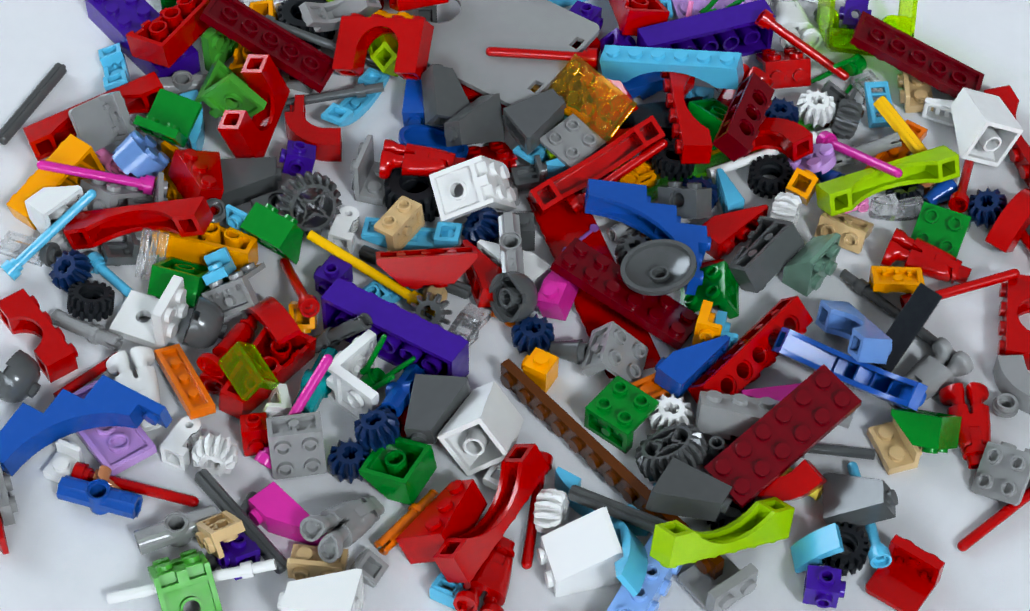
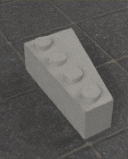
M716 390L700 391L695 415V426L704 434L730 440L733 436H741L780 401L770 397L754 398L744 394H722Z

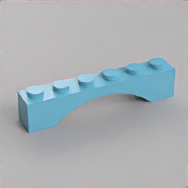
M605 45L599 60L602 77L625 83L634 77L646 73L675 72L696 77L715 88L737 89L744 76L742 53Z

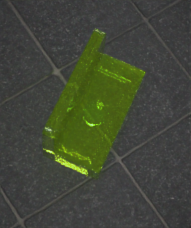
M237 341L218 361L219 366L242 400L247 401L259 388L274 390L279 384L253 344Z

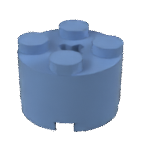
M137 130L131 132L112 152L114 154L112 158L117 166L127 176L131 173L137 178L145 177L146 175L157 177L158 172H162L171 162L165 153L156 148L157 143L149 135L143 137Z

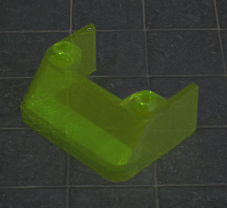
M818 0L817 24L825 47L831 52L875 57L849 43L854 29L839 28V14L835 10V0ZM900 0L898 16L888 15L882 21L914 37L918 0Z

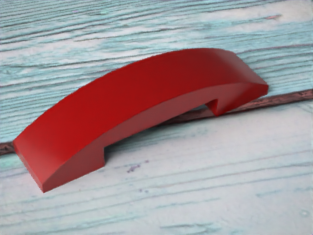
M271 296L260 300L255 306L244 310L247 316L252 315L267 329L270 338L278 345L302 334L299 326L288 311Z

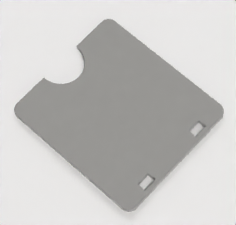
M456 0L461 10L455 18L442 23L429 22L434 26L427 67H430L432 64H441L444 67L453 68L461 84L483 95L500 93L501 104L508 107L546 91L574 61L488 56L486 54L488 47L583 52L598 37L600 28L597 23L548 0ZM576 41L581 43L577 49L572 47ZM535 84L541 86L535 93L530 90Z

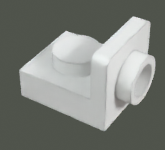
M58 439L55 443L57 453L43 470L44 478L59 483L61 478L66 475L71 476L76 462L85 463L80 446L72 441L67 442L62 439Z

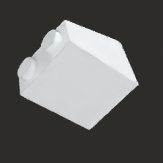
M963 87L951 104L960 157L965 160L999 167L1024 131L1001 98Z
M494 380L474 389L438 433L437 438L465 474L469 476L503 461L514 444H516L524 418Z
M607 507L599 508L541 536V546L537 548V556L540 565H545L546 571L544 576L548 588L552 587L555 598L620 583L616 578L614 563L622 558L623 551Z
M356 568L289 581L285 593L281 592L279 595L277 608L281 611H362L365 601L362 569Z

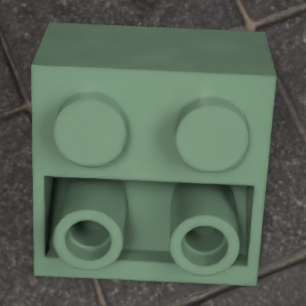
M832 233L812 237L785 265L782 283L806 297L813 290H818L823 283V279L827 275L831 276L837 268L836 257L841 249L839 246L841 235Z

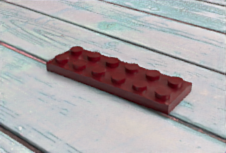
M211 0L199 18L208 26L213 27L255 54H269L276 67L319 93L322 92L334 71L332 69L333 58L239 0Z
M864 11L858 18L849 42L857 49L875 56L878 60L896 67L899 71H903L920 82H925L953 98L957 97L963 87L980 91L985 75Z
M575 238L550 267V270L676 350L681 349L695 331L698 315L694 311L686 308L668 295L647 296L632 291L622 280L619 264L578 238Z
M823 364L704 467V471L708 475L732 486L729 497L742 509L861 406L862 401Z

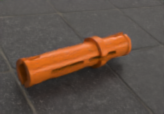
M430 489L419 502L412 503L408 507L409 511L374 542L375 548L377 549L381 546L382 548L378 551L386 556L398 544L396 538L439 493L434 489Z

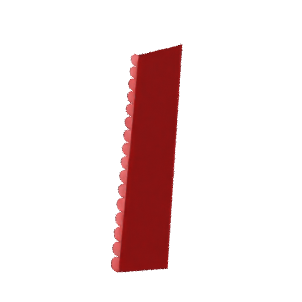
M526 196L554 259L575 238H580L590 230L591 224H597L593 215L586 214L585 210L576 215L567 201L540 216L529 197ZM600 229L597 232H592L582 240V242H585L614 261ZM579 288L574 304L589 338L592 330L614 321L648 347L644 370L655 367L661 358L648 331ZM606 369L604 370L609 379L615 377Z

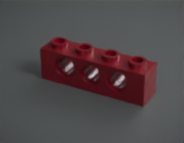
M752 73L738 85L712 143L733 162L741 156L746 157L752 151V143L760 133L758 130L759 126L766 119L765 112L772 104L771 98L775 90L755 73Z

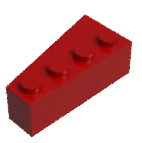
M176 0L177 5L161 10L159 12L160 16L152 22L147 20L141 24L142 28L137 32L130 31L127 33L126 38L131 55L170 68L210 27L199 20L211 0Z
M609 0L622 35L637 36L638 28L667 22L670 13L659 0Z
M264 327L220 390L219 410L240 419L241 415L250 414L270 396L276 383L284 384L315 357L317 338L302 332V334L278 345L270 338L267 329Z

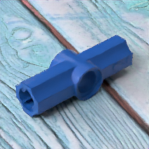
M410 364L397 381L387 383L386 397L381 403L380 408L382 410L389 408L399 418L410 402L415 374L426 375L425 369L420 368L417 364Z
M67 475L61 478L56 493L58 499L90 507V510L96 515H103L109 512L131 519L138 517L143 502L142 495L110 487V484L103 479H96L90 482Z

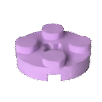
M818 143L813 144V153L794 162L790 158L787 161L790 163L789 167L792 166L793 173L798 167L813 173L821 171L823 175L835 166L837 159L832 144Z

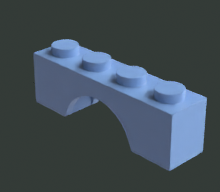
M820 301L815 321L816 325L825 333L850 340L847 353L857 362L887 363L888 356L892 351V339L849 302Z

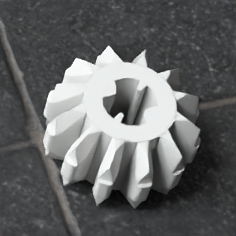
M808 89L806 93H801L796 103L799 111V120H804V125L812 124L813 128L816 125L824 127L826 123H831L836 112L834 97L828 96L827 91L821 93L818 89L815 92Z
M789 192L778 193L772 206L770 218L791 221L796 227L802 203L800 197Z
M662 394L660 400L656 399L659 401V406L649 416L651 429L661 430L664 426H672L673 423L677 425L684 422L686 425L691 424L694 415L691 411V403H685L684 396L677 399L674 394L669 398Z
M209 433L207 437L200 436L192 450L193 466L200 468V471L206 469L211 475L216 474L219 477L223 473L230 474L235 464H237L239 457L237 444L232 443L230 437H221V434L214 436Z
M555 488L541 489L536 496V503H534L533 522L538 532L547 534L567 524L570 511L567 493Z

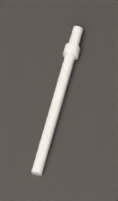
M826 128L817 132L810 131L813 134V144H816V138L820 132L828 131L833 133L832 129ZM764 149L749 154L746 157H740L735 162L729 161L708 168L706 173L711 178L716 176V171L719 168L723 169L726 173L752 164V161H757L759 156L764 159V155H769L770 158L772 155H779L782 152L774 149Z
M274 558L254 563L250 560L240 562V566L212 571L215 582L238 577L247 579L255 577L257 573L276 570L277 567ZM154 584L107 593V601L110 605L157 595Z

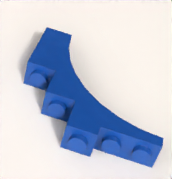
M588 179L585 192L586 214L603 216L622 222L640 231L652 240H676L692 249L696 256L697 269L691 281L684 286V291L687 295H695L698 285L702 286L704 272L700 270L705 252L710 251L711 237L707 236V226L681 223V216H677V205L651 203V196L647 195V185Z
M781 328L772 348V351L814 371L824 364L843 383L903 409L908 408L917 411L918 407L923 405L927 396L926 390L928 386L920 382L899 376L869 363L857 362L852 356L789 328Z

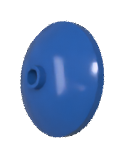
M414 124L407 125L399 131L398 140L403 145L410 143L437 148L449 153H455L456 157L466 158L469 151L467 145L446 147L445 131L438 127Z

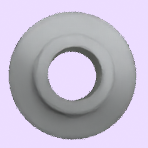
M1002 393L993 400L992 409L1000 417L1011 418L1018 413L1019 404L1014 395Z

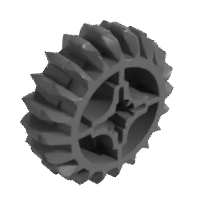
M306 171L304 177L300 173H296L295 181L288 178L290 185L288 187L281 186L284 193L277 194V198L281 201L275 204L276 208L280 210L278 214L283 217L285 214H288L298 221L297 226L304 232L303 236L305 234L308 235L311 230L321 235L322 228L330 230L328 224L334 222V215L341 214L339 209L336 208L342 205V201L338 199L341 194L336 189L337 185L330 181L329 177L326 175L322 176L319 172L312 174L310 171ZM324 199V205H323V208H322V207H321V202H322V200ZM295 200H296L297 206H296V208H295V210H294V211H295V214H293V206H294V202H295ZM303 201L311 203L315 208L306 205Z
M684 422L677 425L673 423L670 427L664 426L661 430H655L654 434L647 435V439L640 442V446L636 449V463L644 478H648L650 482H657L673 457L694 468L703 464V459L707 457V442L699 428L694 427L693 424L686 425Z

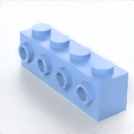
M652 534L644 546L648 557V567L639 593L633 597L622 584L607 611H657L660 604L658 602L661 595L664 597L667 595L672 583L670 579L673 574L676 576L679 574L682 565L676 568H666L659 561L649 556L653 540Z

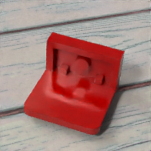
M786 47L784 51L775 52V49H763L762 53L756 54V59L763 64V71L773 81L772 89L811 86V58L798 50V48Z
M896 534L889 545L892 556L891 564L885 568H878L867 582L865 591L897 611H918L940 581L945 562L936 555L917 547L912 541Z

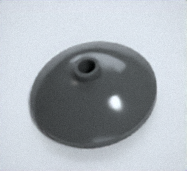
M655 239L641 243L631 249L621 262L620 272L624 284L632 291L647 296H662L676 292L688 284L696 273L697 261L694 252L686 244L671 239Z

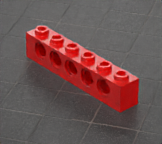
M794 296L781 299L687 388L697 404L700 391L716 390L722 394H741V391L745 390L744 387L747 384L757 380L761 376L760 372L777 360L775 357L778 353L772 351V348L782 327L792 329L800 334L806 333V327L813 322V319L799 297Z

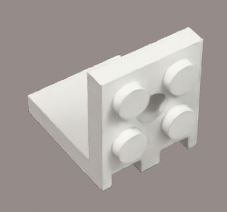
M480 155L429 175L442 222L451 221L489 206L507 212L516 209V194L513 188L510 187L508 180L510 173L503 162ZM458 184H461L464 189L460 197L454 195V189Z
M173 275L160 299L131 290L111 323L109 331L121 335L123 339L153 349L168 347L167 344L170 339H173L179 331V323L188 315L189 305L186 303L187 290L184 288L183 277ZM143 316L151 318L148 322L145 323L137 321L140 317Z
M370 329L357 336L343 351H339L327 370L331 375L326 379V384L333 390L328 394V399L357 420H359V414H366L368 409L373 411L380 406L379 393L360 380V377L363 376L360 373V369L366 365L377 345V336ZM378 355L371 368L378 367Z

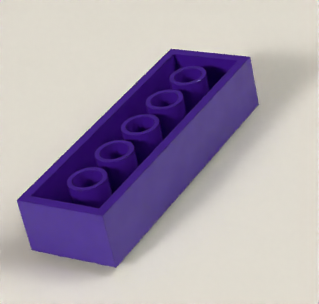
M85 0L88 18L114 44L120 42L123 53L144 74L147 75L155 71L158 78L172 77L176 71L180 70L188 71L192 75L201 71L198 51L192 45L170 68L131 55L126 34L130 31L137 32L142 28V23L147 20L152 22L160 16L146 0Z
M757 0L638 28L636 46L742 53V57L760 53L763 49H771L773 31L760 28L755 24V21L764 9L771 13L773 11L766 0Z
M339 277L321 296L323 329L336 327L362 313L370 315L373 324H370L372 326L370 330L376 334L377 343L383 334L387 335L378 353V358L397 367L412 356H415L416 360L411 364H417L420 368L425 369L426 375L467 377L469 374V341L465 340L462 336L455 335L443 329L440 325L433 324L419 315L410 313L400 308L397 304L390 303L376 294L367 292L357 287L354 283L347 282ZM362 331L344 341L351 344L357 336L362 335L365 331Z

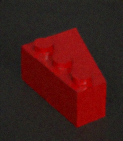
M189 148L185 150L175 149L168 176L183 199L205 196L206 201L211 198L221 200L224 186L220 153L196 151ZM211 207L213 215H216L217 208Z
M469 479L450 482L396 538L410 564L434 562L433 556L446 538L460 536L475 527L487 506V502L475 481Z

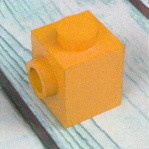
M797 167L785 187V193H794V195L800 197L802 204L807 206L816 191L815 184L819 183V178L813 172Z
M291 301L289 303V314L297 323L301 332L311 333V329H316L317 315L311 318L304 317L298 309V301Z
M535 347L530 355H526L523 359L521 369L547 393L558 377L559 357Z

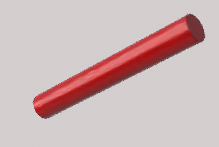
M111 356L53 393L54 397L56 398L62 389L74 393L107 371L106 361Z

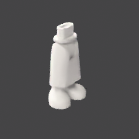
M798 0L775 1L776 22L816 49L822 42L821 33L818 29L813 28ZM780 36V44L783 49L795 47Z
M145 346L131 348L130 355L138 376L136 378L130 368L128 354L125 351L115 353L106 361L108 372L117 376L115 381L161 404L156 370L154 366H151L155 361V354L152 348ZM145 419L140 424L144 432L161 427L159 424L154 426Z

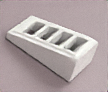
M926 97L921 117L954 127L951 114L953 100ZM932 107L936 108L935 112L931 111Z

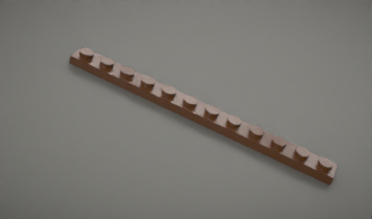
M510 359L501 363L500 380L504 387L511 389L522 404H527L539 420H544L556 436L562 437L569 444L574 453H579L591 469L597 470L609 486L615 487L622 494L627 503L633 504L637 509L666 521L677 520L690 528L676 515L646 510L645 507L651 490ZM720 555L716 558H707L695 563L701 573L710 575L714 580L723 574L724 558Z

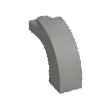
M335 0L327 3L304 2L299 8L302 13V19L307 27H313L315 32H327L339 29L341 16H350L351 13H358L364 17H369L381 9L382 6L379 0Z
M997 356L993 375L1001 394L1009 393L1014 395L1018 401L1019 409L1030 414V373L1027 370L1024 356Z

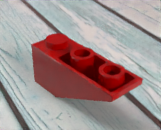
M766 204L715 215L702 224L707 226V236L711 237L710 251H706V253L716 260L724 255H729L739 243L748 240L750 231L755 232L759 225L757 222L759 216L767 217L769 206Z

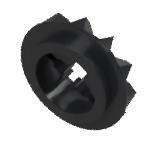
M911 184L887 189L885 197L890 202L896 204H912L924 197V187L920 184Z

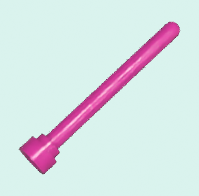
M822 131L816 138V144L830 143L833 145L834 150L895 178H900L903 174L900 168L839 142L835 134Z
M45 160L37 162V168L40 170L136 187L139 191H143V194L153 196L156 176L152 175L136 178Z
M326 354L323 356L288 415L301 414L332 364V355ZM268 445L262 451H258L254 460L272 470Z

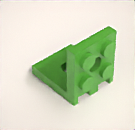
M209 27L201 35L205 70L209 71L212 64L218 59L224 64L239 45V43L229 39L213 27Z
M219 59L212 64L195 99L196 102L201 103L203 101L211 108L209 114L215 119L220 116L222 117L225 110H246L249 116L252 117L264 110L267 104L246 82Z
M190 549L180 553L179 558L169 560V557L160 558L153 561L152 566L147 567L162 611H183L185 603L190 600L199 603L198 611H223L210 563L202 551L197 552L196 549Z

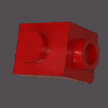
M266 412L240 416L245 457L257 455L259 450L262 451L264 447L269 445Z

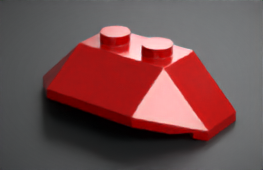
M476 246L375 252L376 264L400 285L409 289H420L424 285L443 288L447 287L448 284H454L478 259Z

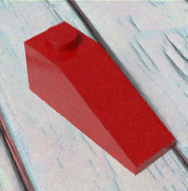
M462 240L461 247L474 246L468 240ZM477 248L478 259L464 272L468 285L472 287L471 292L477 307H491L490 301H493V293H489V287L492 279L497 274L502 273V269Z

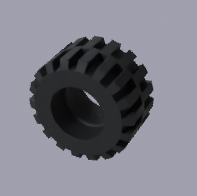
M284 0L281 3L282 6L278 7V21L330 40L334 39L335 30L315 32L313 27H307L302 19V13L299 8L304 2L327 3L326 0ZM303 40L308 44L312 45L313 47H315L316 49H321V46Z
M394 168L391 175L384 181L387 211L401 196H405L422 204L425 224L426 221L432 222L435 220V217H439L440 214L429 176L402 175V168Z

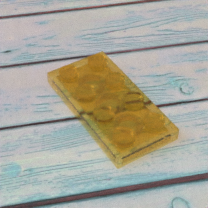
M576 53L548 88V90L553 88L559 96H562L565 100L566 108L607 142H609L637 105L634 100Z

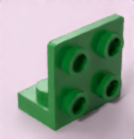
M159 89L148 115L145 118L136 115L133 124L143 133L184 148L202 109V104L170 91Z
M924 201L911 238L916 240L918 237L957 258L965 234L971 226V217Z
M724 260L701 268L700 270L704 272L702 286L698 285L695 295L685 294L684 287L680 289V304L695 313L700 311L703 300L713 302V306L717 305L721 311L728 312L727 316L730 319L738 317L739 285L728 268L729 265Z
M616 376L585 407L584 427L626 454L632 448L634 431L659 406V401L622 377Z

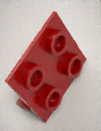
M492 142L489 146L468 147L469 151L466 161L482 155L503 162L507 166L509 173H511V168L517 167L515 160H518V157L505 142Z

